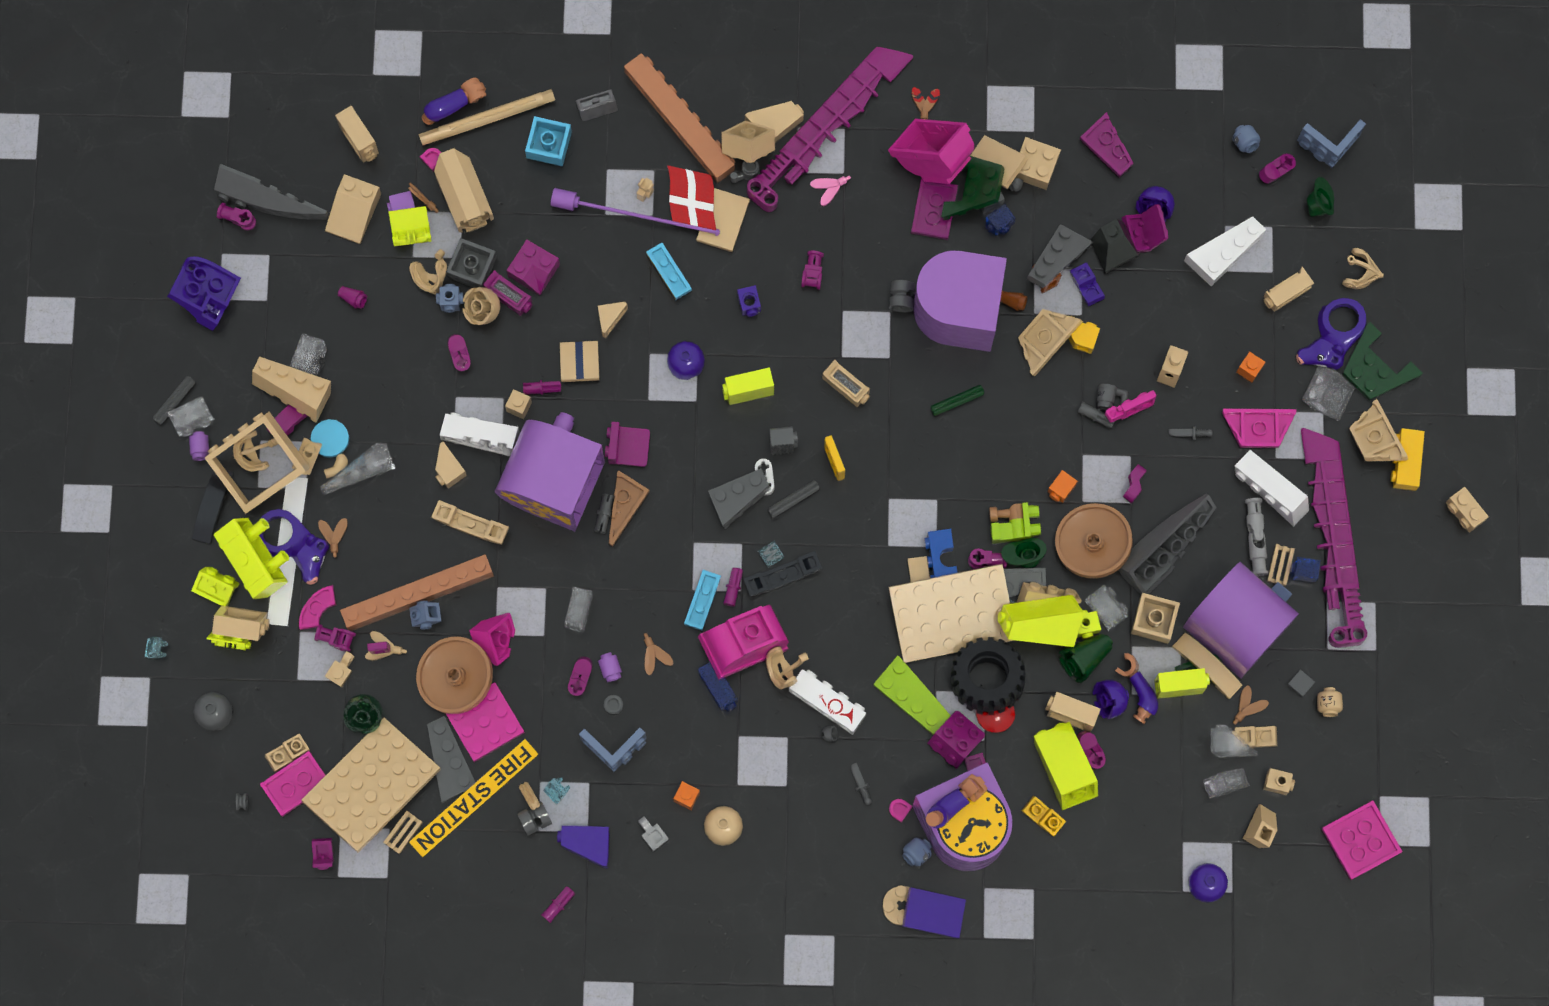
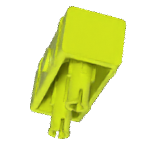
M249 518L232 519L214 533V537L253 599L268 598L288 583L279 567L286 561H289V556L284 550H281L274 557L270 554L259 536L270 528L269 523L264 518H261L254 525H252Z

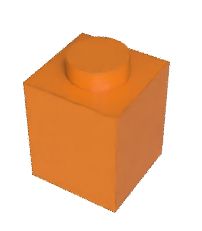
M1249 352L1236 373L1252 383L1263 368L1265 361Z
M1062 470L1047 491L1049 497L1056 502L1060 501L1063 503L1078 481Z
M682 781L673 798L674 802L692 810L700 790Z

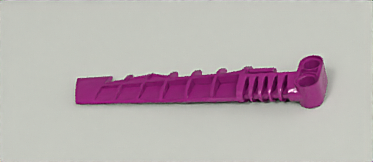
M875 47L779 151L780 154L775 155V160H770L771 164H767L765 166L766 169L761 170L762 174H758L755 178L749 180L747 196L764 211H774L777 208L778 195L771 188L792 165L794 167L784 177L787 183L792 185L803 173H807L814 157H822L819 149L825 138L835 143L837 140L831 132L841 125L849 128L851 125L848 121L860 112L865 111L864 107L871 95L878 97L875 88L883 77L891 82L913 59V55L892 49ZM757 186L760 190L753 192L750 188ZM771 198L774 200V203L768 204L765 202V199Z
M1302 428L1301 434L1305 463L1316 464L1315 481L1308 482V485H1314L1313 503H1311V506H1313L1319 523L1314 524V527L1322 529L1327 542L1317 545V549H1328L1327 565L1320 567L1321 571H1326L1323 592H1326L1328 609L1332 611L1340 609L1338 592H1340L1345 626L1334 628L1328 637V641L1335 648L1359 646L1367 638L1368 632L1364 621L1361 620L1364 616L1360 613L1363 609L1359 606L1362 602L1358 599L1361 595L1357 592L1360 588L1339 442L1320 433ZM1353 632H1359L1362 635V639L1354 638ZM1334 634H1340L1343 637V640H1335Z

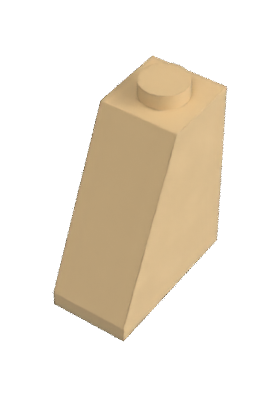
M792 101L748 112L745 114V121L775 129L776 143L803 121L804 111L798 104L795 105Z

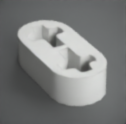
M760 459L755 464V471L763 463L767 467L769 466L766 469L765 477L771 487L764 495L768 496L773 493L775 488L773 469L769 460Z

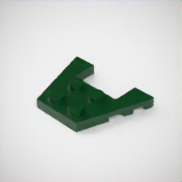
M970 156L971 160L962 169L968 170L962 201L944 202L941 215L943 220H949L951 216L957 214L959 216L966 214V211L974 208L978 210L998 203L1005 168L1000 164Z
M1371 322L1366 325L1342 373L1369 401L1423 374L1411 361L1398 374L1384 363L1369 348L1382 334Z

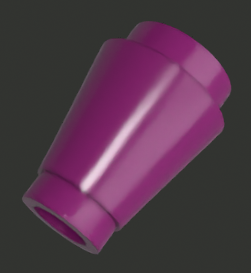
M344 286L338 291V296L354 308L361 309L366 304L367 295L364 294V291Z

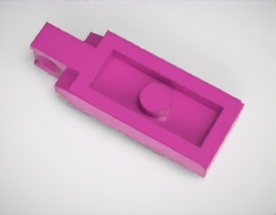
M1154 390L1148 393L1143 392L1133 400L1128 399L1124 401L1121 406H1112L1106 410L1105 416L1110 423L1118 419L1123 420L1153 406L1157 395Z

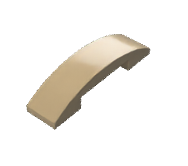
M440 500L431 517L456 530L502 545L509 526L493 520H486Z
M1184 633L1172 646L1184 659H1188L1198 669L1205 668V673L1209 674V679L1228 699L1241 688L1242 684L1211 652L1187 633Z

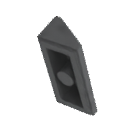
M612 90L576 100L582 121L618 111Z

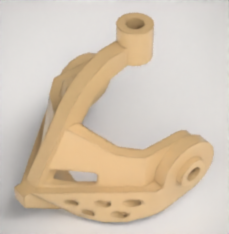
M1352 248L1351 253L1365 259L1367 263L1356 260L1354 256L1350 255L1347 258L1348 264L1362 266L1367 271L1358 280L1346 278L1342 282L1343 286L1352 289H1362L1376 279L1383 278L1384 274L1379 270L1368 253L1359 248Z
M439 249L435 254V258L438 259L435 264L437 274H429L425 271L422 264L418 262H412L409 267L412 279L417 286L434 295L440 293V287L443 285L447 271V264L443 259L445 252L442 249Z
M256 430L251 431L234 443L233 446L234 459L242 468L251 472L262 471L269 467L267 461L261 462L258 459L255 450L267 446L272 448L278 445V442L273 438L266 443L253 446L251 438L257 435ZM243 455H246L251 461L245 459Z
M780 646L774 647L768 652L766 666L770 679L777 688L791 687L797 682L796 677L793 675V670L804 661L809 660L806 652L799 655L798 661L791 666L785 660ZM779 663L781 664V667H782V672H781V673L779 672V668H778V664H779Z

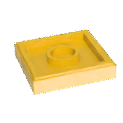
M832 435L824 439V449L835 477L840 481L845 478V468Z

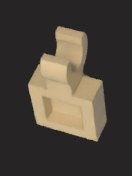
M641 178L638 183L637 199L642 202L645 201L646 197L650 198L654 191L653 181L648 178Z
M346 651L340 663L336 660L333 662L325 677L342 687L352 672L348 667L355 656Z

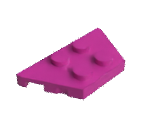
M1223 409L1222 414L1240 448H1279L1296 414V409Z

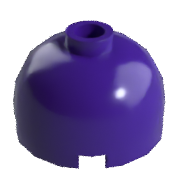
M1151 186L1145 189L1138 197L1136 209L1139 214L1155 204H1159L1164 214V221L1166 222L1167 219L1171 218L1175 201L1173 195L1167 189Z
M682 341L672 346L668 353L667 365L673 376L682 380H690L700 375L704 369L705 358L703 351L698 345L693 342Z
M1105 680L1094 685L1093 695H1096L1097 701H1094V705L1100 708L1099 715L1102 718H1115L1126 710L1129 693L1121 683L1115 680Z
M1211 863L1198 865L1191 872L1188 879L1190 893L1201 902L1207 903L1219 900L1225 894L1228 887L1226 873L1221 867Z

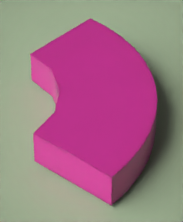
M333 585L315 592L303 606L299 618L300 630L318 627L322 614L328 608L336 606Z

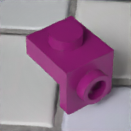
M332 838L312 839V867L319 870L332 867L334 862Z

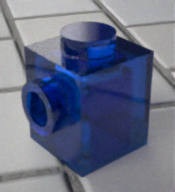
M1006 204L986 216L985 226L990 233L993 232L996 236L999 234L1004 235L1011 230V226L1015 224L1016 218Z
M1297 557L1295 562L1291 563L1290 573H1293V579L1316 583L1319 578L1321 560Z

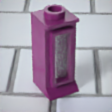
M495 270L483 284L485 288L491 289L498 296L500 302L520 316L524 312L527 313L532 307L531 296L499 275Z

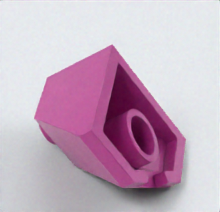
M510 613L480 621L469 630L472 640L486 651L495 666H498L510 656L511 648H508L510 638L514 637L515 627Z

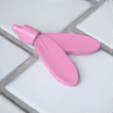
M851 177L815 179L810 182V186L815 189H827L820 201L821 206H826L833 200L840 186L846 184Z

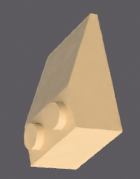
M344 174L334 199L325 232L361 244L380 199V188Z

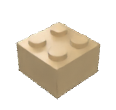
M743 121L722 132V153L729 155L731 158H739L747 163H752L775 150V129Z
M1025 137L1020 153L1026 155L1028 160L1015 178L1022 179L1025 183L1047 190L1061 149Z
M1142 593L1131 634L1168 644L1171 640L1180 603Z

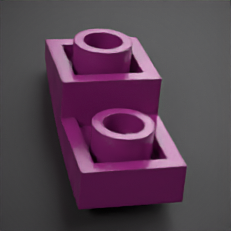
M288 405L274 419L288 436L294 431V426L306 418L307 415H302L297 412L296 408Z

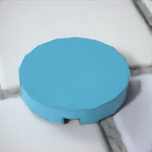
M328 419L321 421L314 427L311 433V441L322 444L319 451L321 456L333 458L342 454L348 447L349 434L342 423L337 420Z

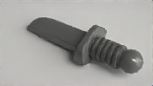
M1192 426V429H1168V433L1171 436L1192 437V440H1196V436L1210 437L1213 435L1212 430H1196V426Z
M857 763L851 765V771L858 786L855 790L856 792L860 791L864 803L870 805L872 800L867 790L870 787L869 783L865 784Z

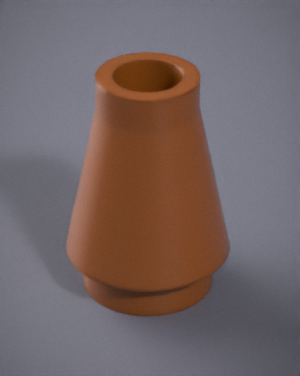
M1002 291L1000 302L1016 311H1023L1028 297L1024 293Z

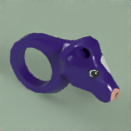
M1348 298L1333 300L1327 306H1323L1318 315L1321 337L1308 347L1298 350L1296 355L1297 362L1301 365L1309 364L1336 370L1341 368L1346 352L1365 330L1367 318L1364 307L1358 301ZM1339 307L1351 308L1357 313L1359 322L1352 330L1340 332L1330 325L1329 316L1331 312Z
M281 509L270 510L261 518H264L268 523L278 518L286 519L291 523L293 533L290 540L284 545H270L264 538V532L259 535L272 557L281 550H284L289 557L294 559L301 570L303 581L309 585L315 584L318 581L319 571L325 554L329 549L328 542L311 534L299 519L289 511Z

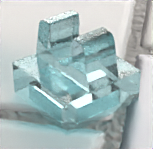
M160 637L148 638L145 657L151 659L166 657L167 654L162 653L160 647H166L168 643Z
M561 777L558 779L553 778L543 790L556 805L562 801L570 789L569 785L564 788L560 784L563 780Z

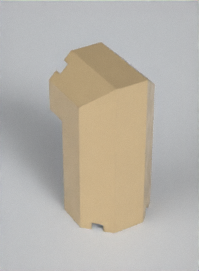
M454 148L440 153L434 172L458 232H463L462 229H466V232H471L487 225L486 220L490 218L492 221L494 216L470 158Z

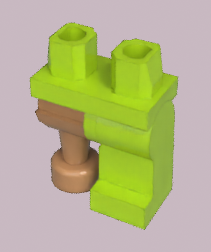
M1028 502L1013 504L1009 509L997 510V507H989L990 522H997L998 518H1009V523H991L992 544L1021 541L1041 535L1040 523L1030 524L1029 519L1039 517V506L1028 505Z

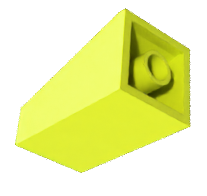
M1073 595L1005 604L1002 607V611L998 614V623L1008 640L1074 647L1084 612Z
M1070 722L1059 723L1052 729L1041 730L1034 735L1035 747L1062 810L1098 797V781Z

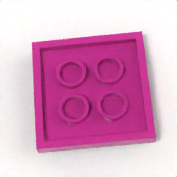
M495 682L491 684L489 692L483 701L475 708L461 714H446L474 762L525 733Z
M1374 801L1321 828L1350 880L1403 852Z

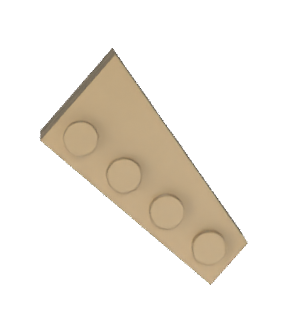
M259 357L252 371L253 385L271 396L275 395L281 399V402L293 406L297 409V412L302 415L306 414L311 417L312 421L317 423L331 394L330 380Z

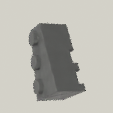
M758 469L709 490L708 492L724 529L728 528L734 520L760 500L770 490L764 472L762 469Z

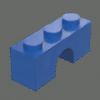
M951 529L928 532L924 542L925 548L929 549L930 556H927L928 568H932L933 572L930 578L957 573V566L947 567L940 561V556L943 553L953 551Z

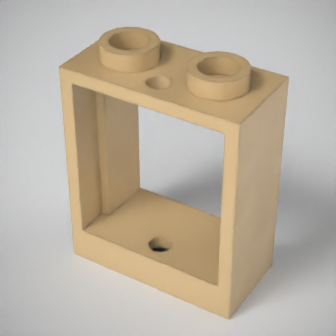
M349 106L336 114L339 128L361 161L364 163L374 160L377 154H379L376 142L353 107Z
M221 606L214 615L212 634L259 641L261 636L265 635V631H268L270 619H267V612Z
M1056 692L1055 696H1050L1045 708L1048 711V717L1063 723L1070 722L1072 726L1089 731L1090 733L1100 712L1098 707Z

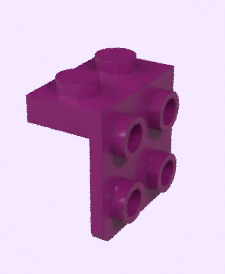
M1155 204L1142 214L1125 215L1122 217V222L1125 223L1138 253L1150 252L1168 239L1164 214L1159 204Z
M612 422L611 427L607 428V438L610 439L609 446L605 447V457H608L609 464L645 467L648 461L650 431L641 428L620 427L619 422Z
M955 711L934 733L927 744L957 769L969 753L983 740L985 733L960 711Z

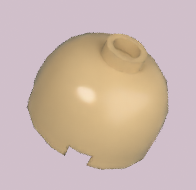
M485 287L471 288L463 297V302H465V308H462L463 314L471 324L484 325L491 323L497 318L501 307L500 300L491 289Z
M716 807L705 818V834L714 844L721 846L730 845L741 836L743 829L742 818L731 807Z

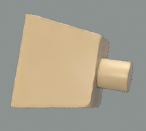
M1170 345L1157 382L1175 388L1188 351Z

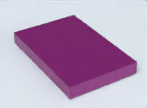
M921 178L911 230L912 234L948 240L952 216L949 220H943L941 215L944 202L956 200L958 185L924 182Z

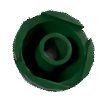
M1099 634L1076 643L1074 647L1063 648L1058 653V655L1061 654L1062 656L1059 658V661L1070 677L1074 675L1077 678L1075 681L1082 683L1112 650L1113 642L1108 635Z

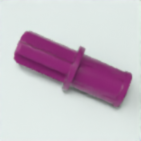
M540 380V382L523 383V393L525 395H543V393L561 391L560 381L543 382Z
M732 568L729 583L726 584L727 591L723 602L724 605L732 607L736 605L738 591L741 590L739 586L743 570L740 568Z
M565 887L555 900L552 899L551 905L541 915L551 923L561 910L564 911L563 907L575 895L574 891L569 887Z

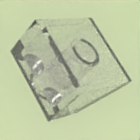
M1317 367L1302 400L1312 409L1340 421L1355 387L1335 369Z
M1217 725L1216 728L1210 729L1211 752L1219 758L1258 756V752L1237 732L1232 730V728H1228V725Z

